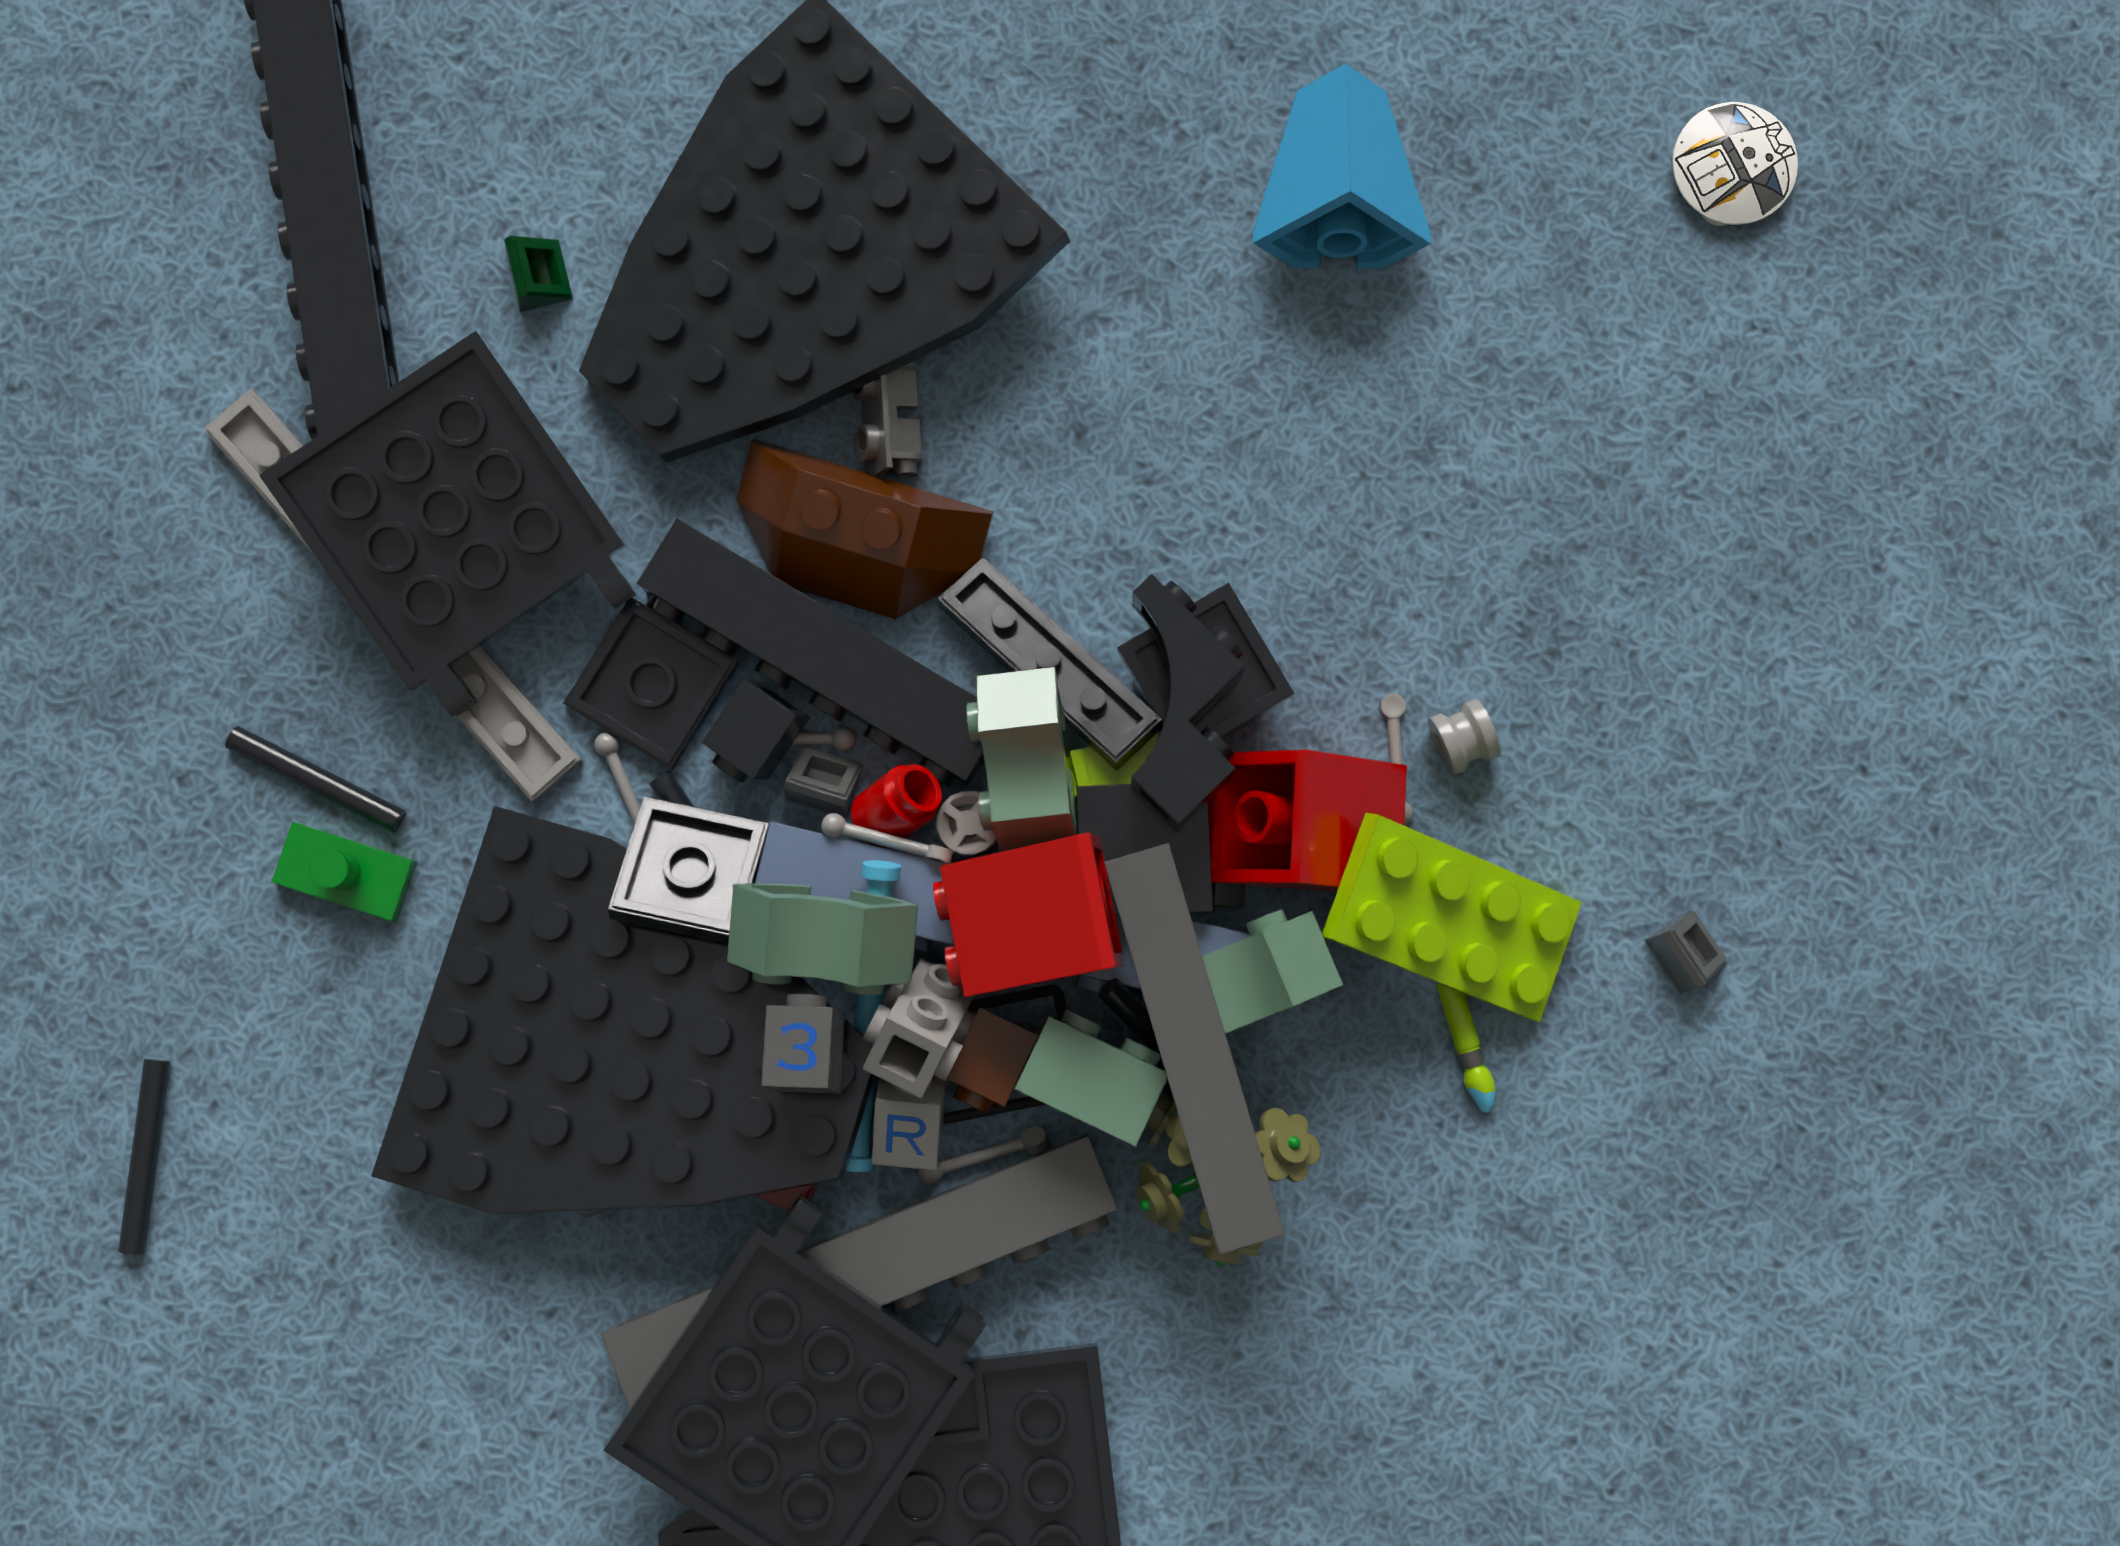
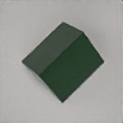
M509 236L504 239L506 257L520 312L573 299L559 240Z

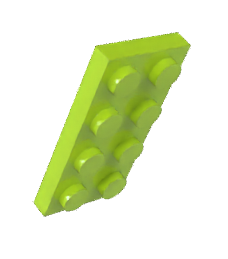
M1365 813L1322 935L1323 938L1515 1015L1540 1022L1582 902L1383 816Z

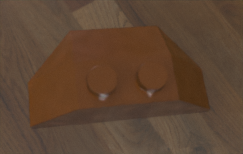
M757 439L751 440L736 500L773 576L795 589L893 619L899 618L946 591L981 559L994 511Z

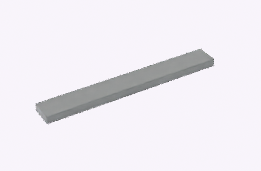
M250 388L203 430L312 552L259 476L304 445L258 393ZM481 645L451 665L478 700V703L457 716L458 719L532 802L536 803L583 762Z

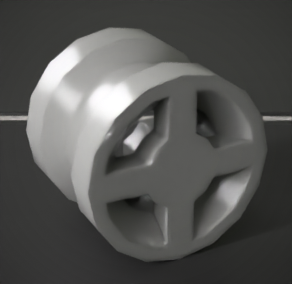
M1477 698L1462 704L1460 712L1447 716L1439 713L1428 718L1431 737L1445 768L1451 776L1466 771L1469 762L1480 758L1488 762L1501 756V748L1494 726L1485 708Z
M962 791L950 796L941 805L937 814V831L941 841L954 853L963 857H977L987 853L997 843L994 830L984 831L981 826L980 793L976 791Z

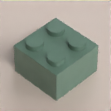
M1065 1009L1060 1020L1048 1015L1015 1084V1089L1136 1146L1168 1079L1166 1071L1157 1066L1161 1054L1126 1037H1123L1119 1047L1097 1038L1102 1026Z

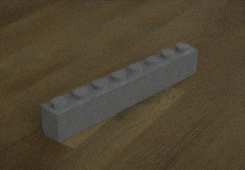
M1087 1133L799 1251L880 1306L890 1303L893 1313L929 1299L926 1287L950 1278L953 1288H957L988 1275L989 1270L986 1263L1010 1254L1015 1264L1042 1254L1050 1249L1046 1240L1049 1237L1069 1229L1074 1239L1099 1231L1110 1225L1106 1214L1118 1209ZM714 1285L614 1325L601 1334L629 1408Z

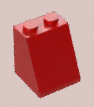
M1307 749L1233 752L1234 755L1228 760L1235 767L1233 778L1208 802L1211 883L1337 892L1365 813L1377 814L1401 825L1405 824L1407 765Z
M1088 832L940 866L942 881L933 883L934 901L940 921L950 920L954 946L945 948L946 965L951 984L953 986L962 984L964 997L1126 966L1100 837Z

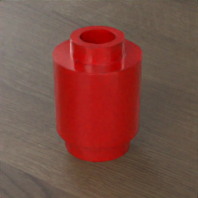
M916 764L896 766L855 797L851 806L852 822L860 827L906 839L931 821L936 815L942 799L940 784L936 777L923 766ZM868 842L869 844H871V845H873V846H877V847H881V848H885V849H890L889 847H885V846H881V845H878V844H874V843Z

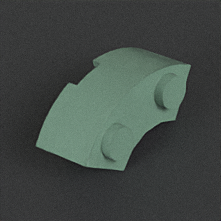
M1055 667L977 676V702L967 703V723L971 742L981 741L989 791L980 792L979 794L983 830H994L1001 852L1078 835L1072 769L1067 768L1062 731H1066V724Z
M733 884L727 962L751 971L752 979L760 983L787 984L792 981V976L810 977L844 983V989L855 994H881L884 992V985L911 982L918 905L888 896L855 890L850 891V900L811 895V885Z
M1280 909L1247 923L1250 937L1204 956L1202 955L1225 1034L1294 1007L1343 985L1313 911L1288 921L1283 909Z

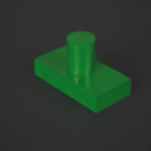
M292 822L271 882L397 922L417 861Z

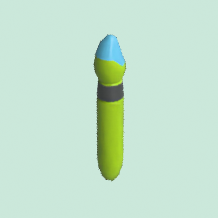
M1436 983L1456 1052H1458L1457 1056L1461 1067L1465 1071L1463 1082L1481 1112L1487 1113L1495 1101V1083L1491 1072L1484 1066L1482 1048H1480V1041L1466 995Z

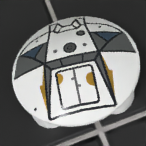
M1728 102L1706 108L1686 124L1672 149V168L1674 179L1681 195L1695 211L1702 215L1705 221L1717 226L1727 224L1742 225L1764 219L1785 202L1796 181L1798 157L1791 135L1774 115L1748 103Z

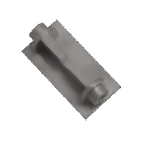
M914 361L852 391L854 399L861 401L862 424L859 425L856 432L855 451L858 460L864 462L866 473L880 476L892 468V476L895 478H909L918 475L917 465L923 463L920 419L898 418L897 409L913 410L919 407L917 368Z

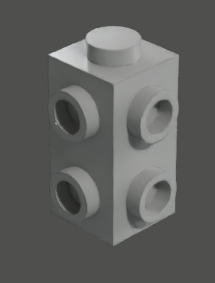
M921 957L912 973L911 982L892 984L883 1004H880L863 1037V1040L873 1044V1047L862 1069L922 1099L933 1076L946 1081L977 1014L968 1009L974 996L964 997L962 984L956 986L951 984L946 965L933 964Z

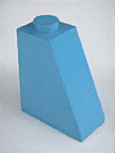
M1348 64L1341 65L1296 92L1252 232L1253 244L1292 268H1319L1320 256L1334 258L1357 256V269H1383L1431 245L1430 229L1386 91Z

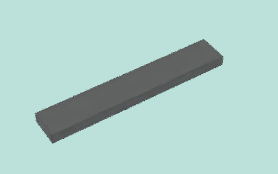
M1169 843L1104 862L1219 1254L1284 1236V1229Z

